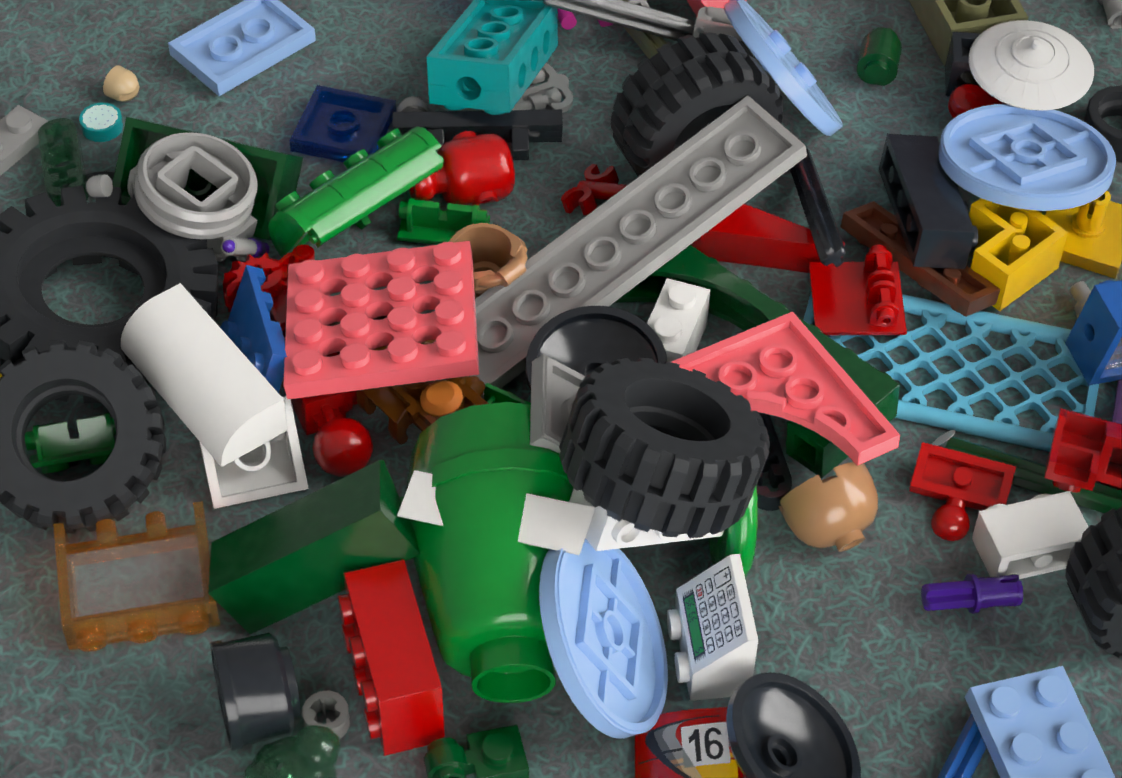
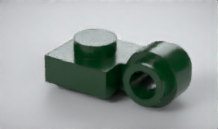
M518 725L466 734L467 751H464V748L458 745L457 741L453 738L437 739L427 746V753L423 759L428 778H466L469 774H474L475 778H529V766Z

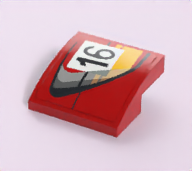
M727 707L690 709L660 714L657 723L650 730L634 735L635 778H743V773L736 763L729 743L726 725Z

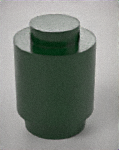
M878 27L871 30L863 38L857 63V74L865 83L884 86L896 78L902 44L893 30Z

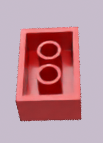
M405 560L344 573L346 594L337 596L343 621L341 630L347 654H352L354 662L352 671L358 696L363 695L366 707L363 711L370 740L380 738L383 753L386 756L427 746L437 739L445 738L442 686Z

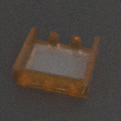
M203 501L193 503L195 525L168 529L165 514L154 511L145 516L147 532L119 536L115 521L103 519L96 523L97 540L73 544L69 543L64 523L53 524L61 626L69 650L97 651L104 648L107 644L125 641L147 643L162 635L174 633L197 635L205 632L208 628L221 626L218 603L208 594L211 548Z

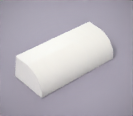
M181 283L149 299L130 317L122 332L121 349L221 467L288 431L284 399Z

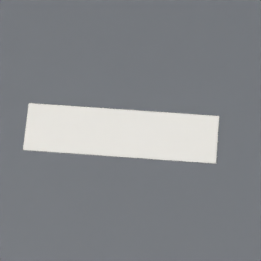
M414 470L399 509L398 517L443 526L435 500L436 487H432L433 474ZM526 493L518 542L557 551L562 548L566 553L580 555L595 507Z

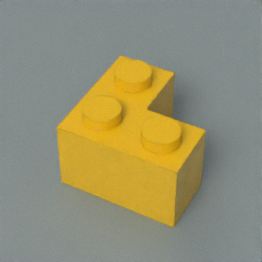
M982 198L971 204L969 217L972 225H976L978 229V244L976 250H974L971 269L1000 289L997 302L992 306L1001 311L1059 268L1068 232L1037 210L1012 208Z

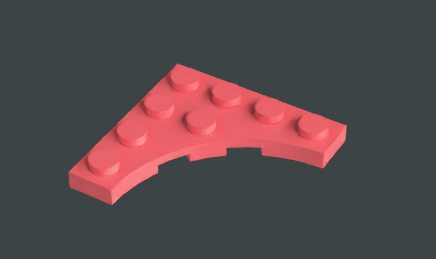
M794 312L671 361L672 363L679 364L680 368L689 371L695 369L705 373L706 378L714 382L719 380L730 387V391L736 396L742 395L750 403L751 411L781 417L818 433L841 449L857 466L892 451L899 446L900 434Z

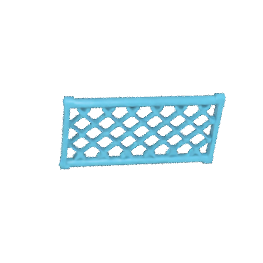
M810 294L803 320L808 324L814 325L812 295ZM902 294L904 313L921 316L924 326L913 331H907L906 335H897V338L886 343L878 342L872 335H826L843 347H845L843 342L854 337H861L872 349L857 356L865 362L873 358L881 359L890 370L885 373L890 375L893 380H898L908 391L902 397V400H898L897 416L895 417L898 419L1050 452L1052 435L1058 416L1052 415L1042 404L1043 402L1059 397L1067 403L1073 412L1094 417L1099 384L1088 386L1065 342L1071 329L985 311H978L965 317L961 313L954 311L947 303ZM946 322L965 325L968 336L957 341H951L942 333L940 328ZM990 331L1010 335L1013 345L998 351L993 349L984 338L989 335ZM924 335H932L942 347L926 353L913 340ZM1035 341L1054 344L1055 350L1059 355L1048 360H1041L1029 347ZM970 344H975L988 357L977 362H969L958 350ZM904 346L910 350L916 359L900 365L895 363L887 352ZM1014 354H1021L1033 367L1022 372H1015L1003 359ZM943 356H950L961 369L950 374H943L932 361ZM1064 363L1069 365L1078 377L1067 382H1061L1049 369ZM991 365L996 366L1005 375L1006 379L995 384H988L977 371ZM917 368H924L935 381L924 386H916L906 376V373ZM1039 375L1048 382L1052 389L1041 394H1035L1023 381L1032 376ZM967 377L978 386L980 391L969 396H962L950 383ZM1080 385L1088 386L1085 404L1079 403L1069 390ZM1013 387L1021 393L1026 401L1015 406H1008L996 393ZM940 389L945 391L954 403L947 410L927 406V400L924 395ZM986 399L991 401L1000 413L994 417V420L975 417L969 405ZM1032 409L1037 411L1046 423L1042 425L1040 431L1021 427L1016 415Z

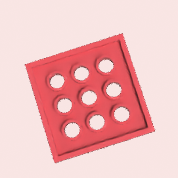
M470 241L443 242L432 246L409 249L398 248L387 252L364 255L352 254L341 258L318 261L306 260L301 263L289 264L285 337L287 357H285L283 384L287 399L479 375L473 258ZM424 281H433L427 284H420ZM379 287H387L381 290H374ZM341 292V294H339V295L328 296V295L333 294V293ZM426 310H435L431 313L421 314V312ZM380 316H387V318L381 320H373ZM334 322H340L338 325L327 326ZM428 340H436V342L431 344H421ZM388 346V348L384 350L374 351V349L378 347ZM340 352L337 356L326 357L331 353Z

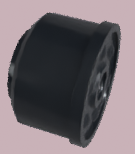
M271 633L226 642L221 640L210 642L217 692L231 751L242 749L245 745L290 736L294 730V717L301 715V706L288 647H280L277 638Z

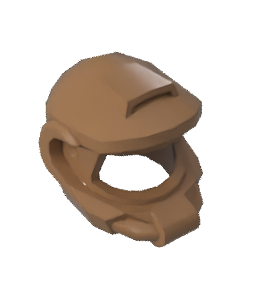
M487 223L471 224L457 231L449 241L454 243L470 241L473 258L475 299L489 288L499 285L509 286L526 272L525 264L528 259L526 254L528 249L525 242L501 226Z

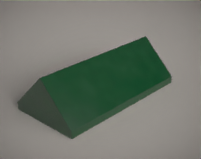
M384 460L376 461L211 542L208 594L249 634H253L345 591L344 573L405 560L406 562L417 557L420 552L415 531L408 518L397 516L402 501Z

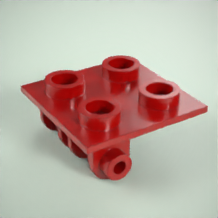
M884 245L872 246L866 254L864 262H843L838 267H835L833 263L824 266L821 262H809L814 325L823 334H907L898 262H892V254Z

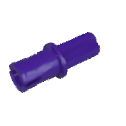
M967 574L964 581L924 584L921 588L922 605L927 611L968 608V611L972 614H976L980 609L988 607L1020 606L1023 602V585L1021 580L1019 581L1017 574L977 578L975 574Z

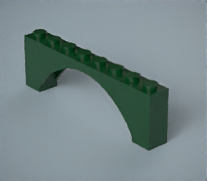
M691 245L614 302L656 303L666 279L669 278L710 289L708 313L729 321L744 331L790 313L782 303L772 300L757 290L749 281L739 278L724 268L716 259L706 256ZM799 318L889 422L897 416L900 384L895 382L887 373L877 370L859 358L851 349L841 346L823 334L815 325L808 324ZM787 422L786 454L814 474L819 475L821 479L848 457L841 449L818 433L795 422Z

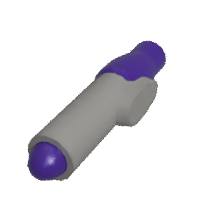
M228 237L221 243V249L224 254L232 255L242 262H245L247 254L257 258L263 256L265 252L268 254L270 250L266 242H261L254 238Z

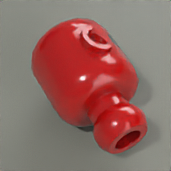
M474 131L461 132L453 137L452 140L445 142L438 150V155H441L444 159L443 168L408 190L410 196L415 198V200L429 201L436 194L441 193L447 203L474 206L475 204L481 205L503 200L510 195L515 186V169L511 151L505 140L499 135H476Z

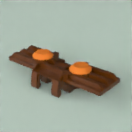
M380 316L373 320H381L387 318V316ZM334 322L330 326L338 325L340 322ZM428 340L421 344H431L436 342V340ZM388 346L378 347L374 349V351L384 350L388 348ZM477 376L357 390V403L359 407L368 415L375 412L376 406L389 418V434L400 445L407 442L408 435L406 431L412 423L423 431L442 416L469 406L489 404L481 397L485 390V384Z

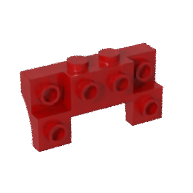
M1060 408L1052 435L1051 449L1046 463L1044 478L1053 480L1052 484L1055 487L1070 492H1080L1081 488L1093 491L1096 481L1122 489V424Z

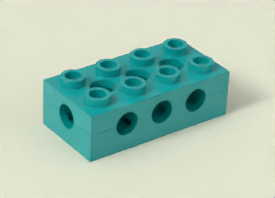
M473 0L427 55L429 104L444 105L449 110L481 109L492 115L510 113L558 47V8L545 5L543 0Z

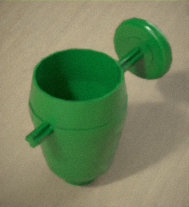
M514 402L473 405L437 419L419 434L412 451L406 486L407 491L413 472L416 470L432 474V487H436L435 500L443 526L412 519L409 520L415 531L420 552L413 559L441 657L447 665L458 673L471 677L472 690L476 695L499 703L531 701L548 694L555 687V673L557 671L545 639L539 599L540 575L549 549L519 543L518 537L526 493L569 502L574 489L569 482L567 474L564 472L560 454L548 448L530 445L531 404ZM757 486L744 516L737 523L725 529L722 536L708 538L713 565L729 555L740 554L745 577L752 567L756 549L758 526Z

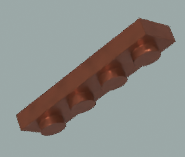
M875 201L843 213L840 225L843 230L855 237L859 243L869 248L874 245H884L892 254V262H898L899 270L915 280L922 288L929 290L950 305L954 311L967 317L996 304L1000 289L968 266L965 269L913 267L895 215Z

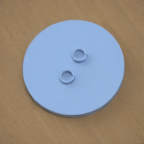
M745 0L728 1L724 5V11L732 26L761 66L769 73L778 87L798 110L826 136H832L843 127L837 112L816 84L817 80L802 62H799L790 51L792 48L776 29L773 31Z
M994 104L974 108L952 119L943 129L938 153L940 164L945 173L966 191L1003 206L1037 211L1070 209L1096 200L1110 187L1116 167V156L1112 146L1100 132L1086 122L1057 110H1027L1008 104Z
M586 538L580 555L566 553L562 548L558 551L549 549L540 575V612L549 653L567 694L585 719L597 730L609 737L624 739L647 732L657 723L664 708L668 688V665L660 622L651 597L640 575L620 549L595 551Z

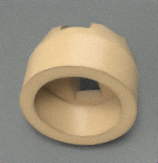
M115 66L105 78L103 92L106 96L116 101H130L139 92L137 77L130 70L121 66Z

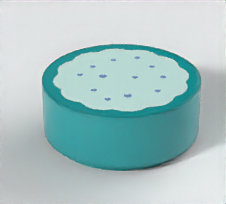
M101 102L89 105L79 116L82 134L88 140L94 142L110 141L120 135L123 130L121 111L117 106L110 103Z

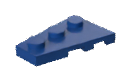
M246 265L228 321L225 320L220 328L279 393L284 378L285 357H287L284 335L280 323L270 319V311L274 303L271 293L261 290V285L264 284L266 279L263 269Z

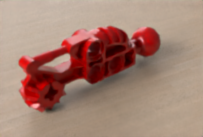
M303 244L296 246L291 253H287L280 260L270 258L267 252H265L261 258H254L247 254L245 262L232 261L231 269L229 272L224 273L223 280L224 302L228 312H231L246 265L262 268L266 279L264 284L261 285V290L271 293L274 303L270 311V319L280 323L285 339L289 264L301 263L306 260H315L314 249L309 245ZM335 352L327 355L326 357H333L339 354ZM283 378V381H282L281 386H282V388H283V390H284V392H285L284 385H283V384H284V378ZM357 391L291 399L292 407L306 435L317 433L312 449L317 464L326 473L338 477H346L366 467L373 451L370 433L359 421L346 418V413L353 408V404H357Z

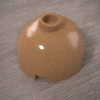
M854 462L834 467L836 476L821 480L819 475H816L792 489L780 500L781 506L778 507L788 526L798 539L806 545L816 548H827L836 545L839 552L849 550L865 540L862 531L874 522L878 512V494L873 479L864 463L857 466Z

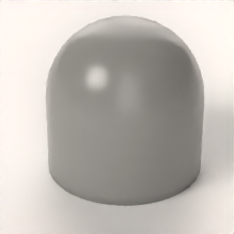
M106 174L90 177L86 182L87 193L95 198L110 196L113 191L111 178Z

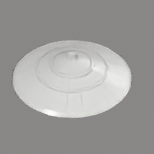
M1016 20L994 25L983 31L974 40L969 51L968 62L971 73L982 89L997 100L1021 109L1045 111L1068 106L1086 94L1094 78L1093 61L1086 48L1066 31L1042 22Z

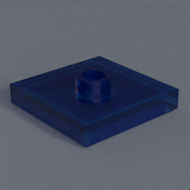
M317 85L289 140L290 152L345 162L349 157L362 149H365L368 155L379 150L377 141L386 135L391 125L393 112L397 110L396 100Z

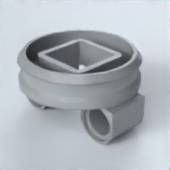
M186 132L173 134L157 140L146 148L138 161V165L130 170L127 185L128 192L131 198L135 195L137 204L144 215L155 225L174 235L190 239H207V249L213 248L217 262H221L230 256L224 254L221 249V243L225 238L247 239L254 235L257 219L252 217L251 213L258 187L256 173L248 159L228 142L202 133ZM189 170H194L219 189L202 202L184 190Z

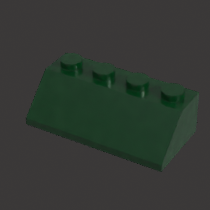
M126 117L112 183L113 187H121L122 204L127 205L131 199L127 188L130 170L138 165V161L146 148L157 140L173 134L199 132ZM220 138L238 149L254 168L258 187L251 216L257 219L253 236L271 240L268 225L272 217L278 212L275 204L296 191L303 157ZM189 170L184 190L202 202L219 189L194 170Z

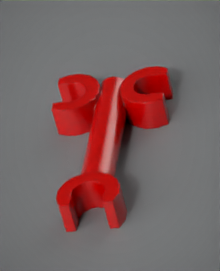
M592 164L584 171L586 180L579 181L577 187L566 191L562 195L561 201L566 213L570 214L580 205L583 215L587 216L596 209L595 199L608 200L627 185L618 184L619 177L614 166L610 165L606 171L600 174L597 164Z

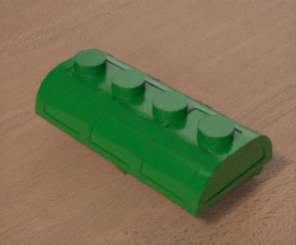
M416 126L403 135L396 128L377 141L379 150L368 155L366 150L362 149L349 157L343 163L346 170L335 176L331 170H328L315 178L309 184L313 191L305 196L300 197L297 191H294L275 204L278 212L272 217L268 225L270 238L279 255L283 257L287 253H291L296 246L305 245L309 241L319 248L353 224L361 230L371 223L368 217L369 214L443 168L444 159L437 153L442 147L441 144L425 128Z

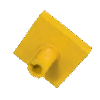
M1106 191L1096 200L1082 206L1046 211V217L1068 232L1061 262L1114 279L1116 278L1122 263V204L1110 201L1111 195L1109 191Z

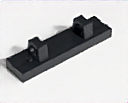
M512 110L510 113L506 112L500 115H492L484 111L393 112V130L398 128L403 135L410 129L419 126L429 131L441 146L445 142L452 140L457 134L465 131H474L476 135L495 134L502 137L506 143H512L513 160H529V143L562 142L563 117L562 110Z

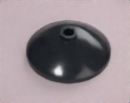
M584 306L565 311L553 317L539 329L531 341L527 352L526 377L531 390L532 361L542 354L584 376L590 374L591 371L607 362L611 364L617 359L628 358L630 361H637L639 358H650L656 363L664 364L667 361V355L663 343L656 332L639 317L614 307Z
M767 672L750 677L734 691L727 707V733L733 756L745 778H861L860 759L849 729L834 707L812 687L794 677L781 673Z

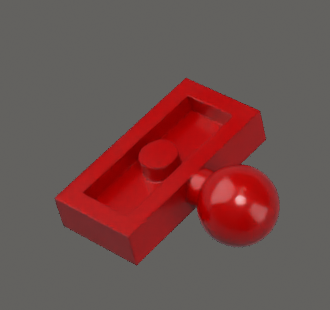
M922 442L909 492L946 501L945 505L939 507L934 512L931 519V527L938 537L947 541H957L964 538L970 528V518L964 510L965 506L982 511L996 504H1007L1016 466Z

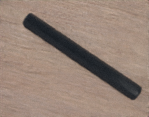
M806 148L807 156L793 166L790 172L821 263L824 266L833 263L835 267H838L843 263L842 256L846 254V250L812 155Z

